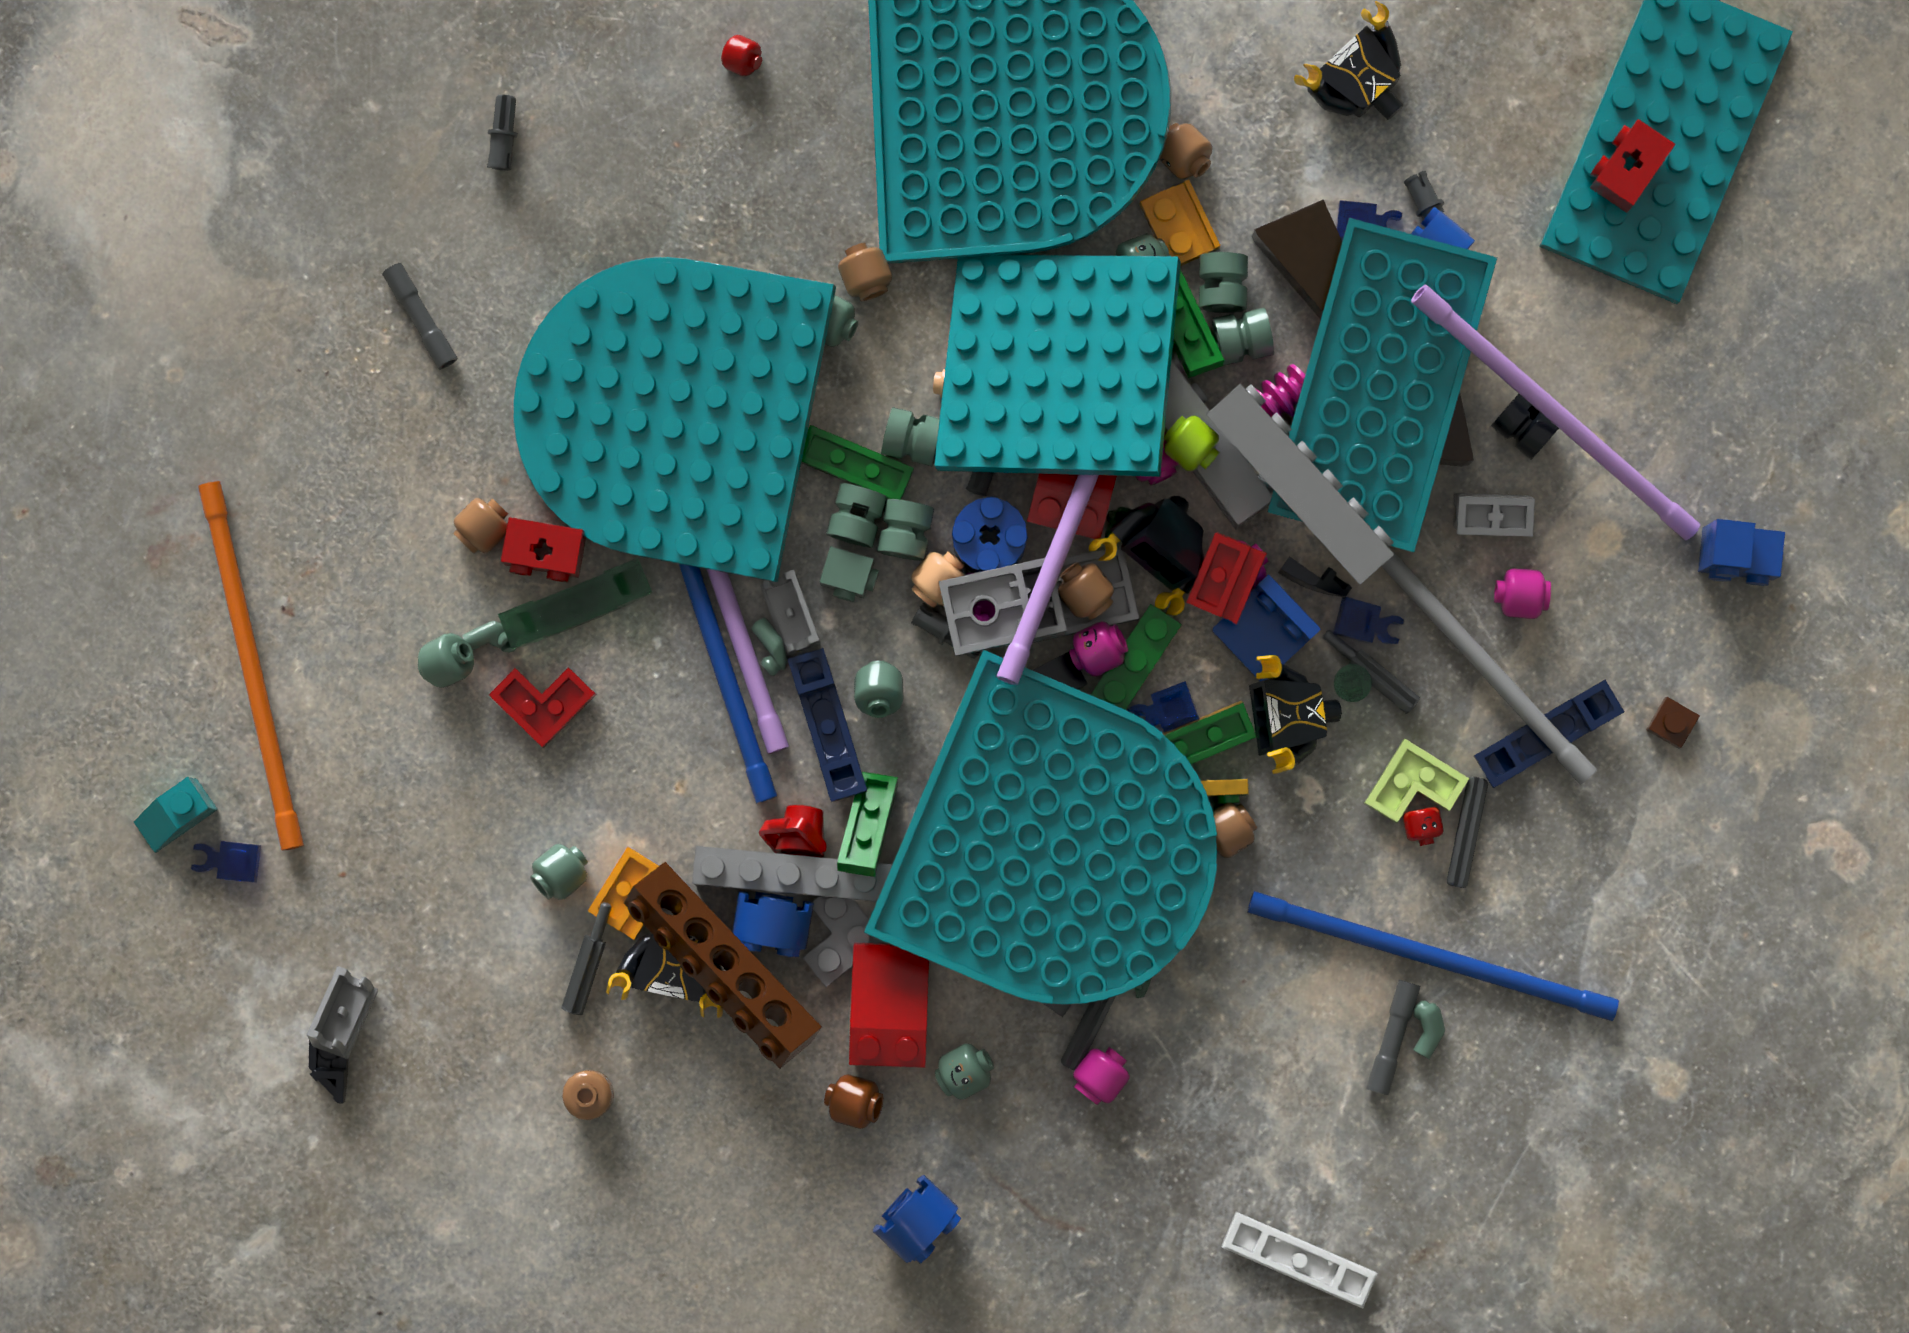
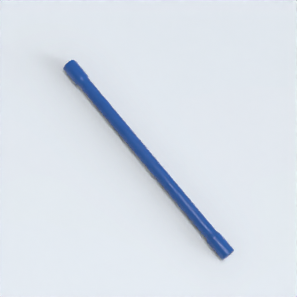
M679 564L746 766V775L755 802L757 804L777 797V793L768 766L763 760L700 568Z
M1253 891L1247 913L1304 927L1569 1006L1582 1013L1613 1021L1617 1013L1619 1000L1612 997L1544 980L1289 904L1285 900Z

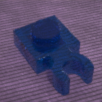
M1340 200L1338 203L1336 228L1343 241L1349 218L1387 228V221H1400L1402 213L1397 210H1390L1383 215H1376L1377 204Z
M1342 597L1333 634L1367 644L1373 643L1374 635H1377L1378 639L1384 644H1398L1400 639L1391 637L1388 634L1387 628L1391 623L1403 625L1404 619L1395 615L1380 618L1381 606L1349 597Z
M1186 681L1150 694L1153 704L1150 706L1137 704L1128 709V712L1138 717L1145 716V721L1154 727L1161 724L1164 732L1200 719Z
M221 841L220 852H216L212 846L207 844L194 845L193 850L204 851L207 854V861L203 865H191L193 871L205 873L216 867L218 868L216 879L257 883L261 845Z

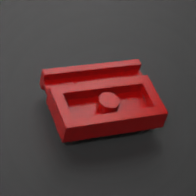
M1216 532L1186 603L1238 624L1267 553Z

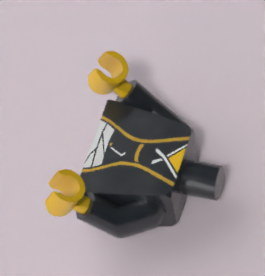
M1375 1L1378 13L1373 18L1371 13L1364 8L1361 16L1365 21L1373 25L1371 29L1368 26L1364 27L1321 68L1316 65L1303 64L1309 72L1307 80L1301 75L1294 76L1295 83L1308 87V92L1322 109L1345 116L1354 114L1357 117H1361L1374 106L1389 120L1403 107L1400 100L1390 91L1397 84L1401 76L1399 72L1401 60L1396 38L1387 21L1389 10L1385 5Z
M1180 496L1164 498L1155 504L1147 502L1130 510L1110 529L1112 534L1108 538L1094 539L1088 548L1089 551H1095L1103 543L1106 551L1098 561H1107L1115 557L1117 553L1116 545L1121 541L1123 543L1121 550L1172 591L1171 593H1160L1155 600V607L1158 609H1165L1171 600L1170 607L1166 612L1169 615H1178L1184 610L1185 603L1182 596L1184 593L1189 594L1204 561L1202 549L1204 530L1198 522L1187 514L1189 503Z
M1259 656L1257 661H1260L1262 664V672L1256 673V678L1268 679L1249 685L1258 755L1272 756L1276 763V768L1272 770V773L1277 774L1293 769L1294 766H1297L1316 749L1317 739L1327 736L1326 723L1340 721L1342 709L1339 701L1336 699L1323 701L1320 685L1308 683L1306 676L1281 664L1278 656Z
M653 934L642 936L625 953L616 973L611 975L606 990L608 995L614 986H620L624 989L621 1000L628 998L631 986L633 989L699 1002L701 1017L705 1016L704 1011L710 1006L717 1008V1018L723 1015V1008L720 1005L714 1004L709 999L706 990L694 978L689 977L682 970L680 963L668 950L661 948L657 944ZM688 936L691 941L699 943L697 939ZM714 963L718 969L723 970L720 964Z

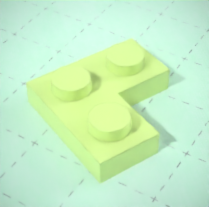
M1403 739L1364 804L1395 823H1398L1416 792L1443 809L1450 811L1470 778L1407 739Z

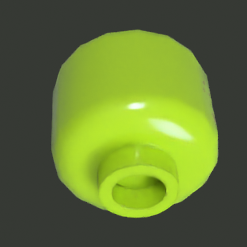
M1181 416L1165 434L1164 440L1167 443L1164 450L1169 457L1186 471H1194L1199 466L1206 470L1220 454L1215 448L1220 438L1218 433L1198 416H1190L1187 419Z

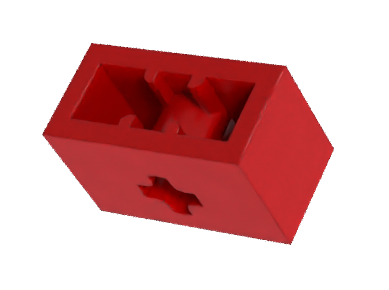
M1639 119L1631 128L1626 125L1622 127L1612 142L1617 147L1610 159L1603 155L1591 172V175L1596 177L1590 188L1626 213L1635 204L1675 146V143ZM1629 157L1635 160L1630 171L1623 167Z
M509 517L501 562L505 566H510L509 572L513 574L531 576L532 570L546 572V579L568 583L569 576L576 578L580 576L586 542L584 530ZM546 543L552 550V555L546 554L543 560H540V557L535 553V548H542L543 544Z

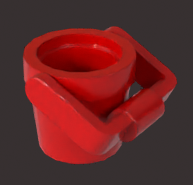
M804 805L787 806L784 818L766 820L759 830V835L774 853L823 858L827 848L824 840V811Z

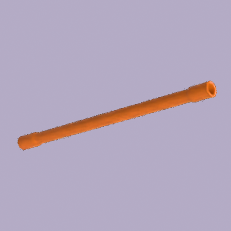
M220 481L199 485L198 488L205 518L209 523L275 811V824L282 851L304 846L298 817L292 804L227 521L228 512Z

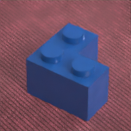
M1716 519L1702 528L1698 572L1709 573L1708 579L1714 581H1731V577H1745L1746 584L1768 586L1769 580L1773 581L1781 577L1785 532L1756 529V523Z

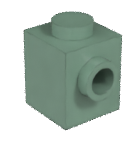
M830 546L819 582L821 586L834 590L832 596L854 602L856 596L864 599L866 590L874 591L879 570L873 569L875 562L872 558Z

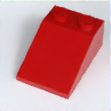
M1039 474L1027 522L1057 529L1078 475ZM1116 475L1098 476L1076 531L1077 535L1092 539L1101 538Z
M854 943L849 1065L925 1068L929 960L892 944Z

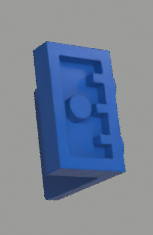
M1268 574L1251 591L1238 624L1223 618L1213 627L1212 632L1256 677V673L1262 672V664L1260 661H1257V657L1276 655L1279 657L1281 664H1285L1321 628Z

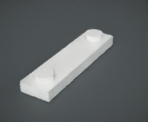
M1235 1212L1221 1245L1222 1248L1362 1309L1378 1274L1373 1270L1239 1212Z

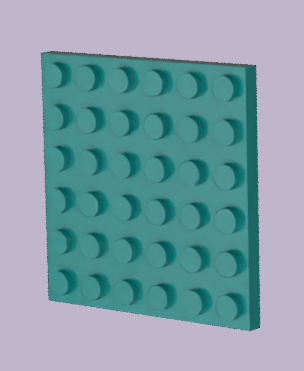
M997 255L958 258L935 468L938 471L1160 477L1181 266L1179 257Z

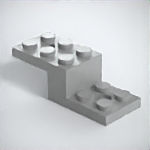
M1117 546L1115 557L1107 561H1098L1105 554L1106 549L1065 559L1033 643L1073 635L1100 621H1105L1113 626L1139 620L1125 553L1121 550V546ZM1045 558L939 581L955 657L1012 643ZM1076 562L1081 566L1089 563L1096 564L1114 587V593L1111 597L1113 600L1112 605L1092 620H1089L1088 617L1078 618L1074 616L1059 597L1058 588L1063 582L1060 575ZM986 600L994 605L995 614L991 620L980 621L975 618L973 607L977 602Z

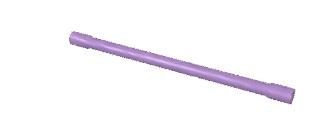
M1423 285L1414 294L1411 303L1434 323L1441 325L1656 512L1660 519L1681 538L1688 540L1696 534L1700 527V523L1677 503L1667 498L1463 320L1429 286Z
M1078 475L1013 641L1008 646L996 677L1003 682L1018 685L1030 655V648L1099 475Z
M707 569L758 718V727L767 753L771 754L789 747L780 718L775 712L729 575L725 572Z

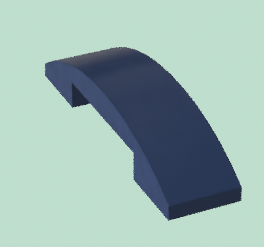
M824 648L787 659L831 803L868 792Z
M1605 679L1544 715L1571 743L1625 711ZM1526 724L1475 754L1474 758L1492 788H1495L1553 752Z

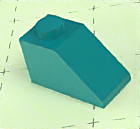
M186 777L156 798L134 821V824L154 853H157L213 814L218 808L198 779Z

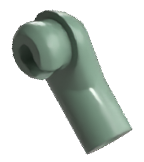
M766 618L759 619L753 624L751 630L770 653L769 656L762 659V666L770 676H775L781 669L784 671L788 664L784 643L781 636Z
M489 621L462 635L472 650L489 643L506 653L515 651L520 639L518 633L512 627L497 621Z
M1423 1000L1418 1002L1413 1010L1414 1017L1421 1021L1424 1031L1413 1050L1423 1057L1430 1059L1445 1033V1026L1440 1008L1435 1003Z

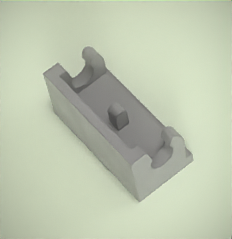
M1454 493L1456 518L1453 519V526L1457 530L1456 534L1533 537L1535 499L1529 495Z
M794 569L785 572L783 576L778 578V582L763 581L761 589L776 631L783 640L786 656L821 644Z
M337 966L307 1033V1037L313 1047L345 1059L349 1058L378 993V989L373 987L369 979L366 977H362L361 980L351 976L347 969Z

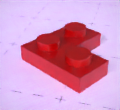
M569 667L543 693L514 668L489 694L542 748H545L597 695Z

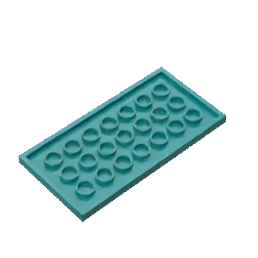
M1643 0L1539 247L1674 304H1678L1683 296L1793 31L1719 0ZM1639 119L1675 143V146L1635 204L1626 213L1590 188L1596 177L1591 175V172L1603 155L1610 159L1617 147L1612 142L1622 127L1626 125L1631 128ZM1629 157L1623 167L1630 171L1635 160Z
M1349 218L1293 417L1292 430L1289 432L1288 437L1296 446L1303 441L1317 456V459L1312 462L1322 474L1328 469L1343 485L1338 492L1347 502L1354 497L1364 508L1368 515L1363 520L1372 530L1380 526L1394 542L1391 546L1415 552L1471 351L1441 325L1434 323L1411 303V299L1423 285H1427L1444 299L1455 313L1477 331L1498 257ZM1273 489L1267 512L1303 522Z

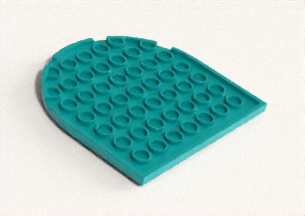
M868 0L879 248L883 251L888 264L1033 253L1066 246L1086 238L1106 226L1119 216L1145 187L1161 157L1168 135L1172 92L1169 71L1159 40L1146 16L1133 0Z
M653 257L625 262L601 271L577 285L549 311L538 326L523 356L516 380L514 394L516 441L526 472L538 494L547 506L568 526L584 530V537L615 551L778 582L836 286L824 282L674 257Z
M983 650L864 933L1026 1000L1048 1004H1083L1105 1000L1125 993L1158 974L1162 968L1173 960L1187 945L1207 910L1217 873V830L1207 793L1188 759L1182 755L1160 730L1144 719L1028 668H1024L1018 685L1003 682L996 677L1003 658Z

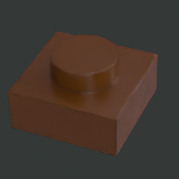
M1665 697L1646 730L1680 749L1700 715L1673 699Z

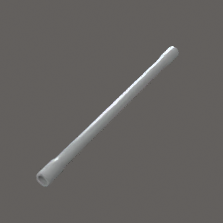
M1394 553L1382 565L1383 569L1547 745L1580 785L1583 784L1597 771L1593 764L1575 745L1571 744Z

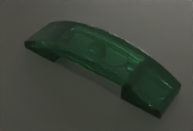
M636 558L606 570L602 575L535 602L532 600L498 614L512 650L573 629L652 594L639 559Z

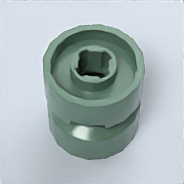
M1211 252L1200 255L1199 277L1205 281V284L1199 287L1200 310L1215 313L1245 311L1247 309V287L1242 285V281L1248 277V256L1233 252Z
M1265 308L1245 311L1240 319H1237L1233 314L1212 319L1214 339L1224 358L1223 366L1242 362L1245 355H1249L1253 360L1274 355L1272 331Z
M892 407L884 434L881 454L902 459L905 455H910L912 462L932 467L936 455L940 418L923 414L919 419H916L912 411Z
M841 483L835 501L839 511L831 514L826 535L857 546L873 548L878 531L874 521L882 517L887 496L864 487ZM851 508L865 511L864 518L850 514Z
M887 499L883 515V521L887 524V528L880 531L877 552L902 559L923 561L926 557L929 541L924 536V532L931 529L934 508L912 501Z

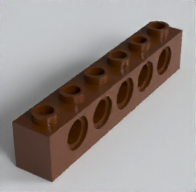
M666 862L632 887L624 902L628 907L630 915L636 921L644 924L654 935L657 944L661 948L668 950L677 959L682 970L689 977L694 978L706 990L707 996L714 1004L720 1005L732 1018L736 1028L746 1033L758 1045L761 1054L767 1060L773 1061L781 1069L811 1044L822 1026ZM662 908L671 911L673 915L666 914ZM688 936L695 937L699 943L691 941ZM714 963L720 964L726 971L718 969ZM740 991L747 992L752 999L744 997ZM766 1018L775 1021L778 1027L768 1023Z

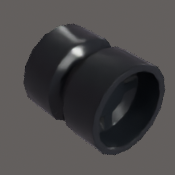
M1519 393L1491 425L1504 438L1516 439L1515 447L1530 460L1534 458L1559 429Z

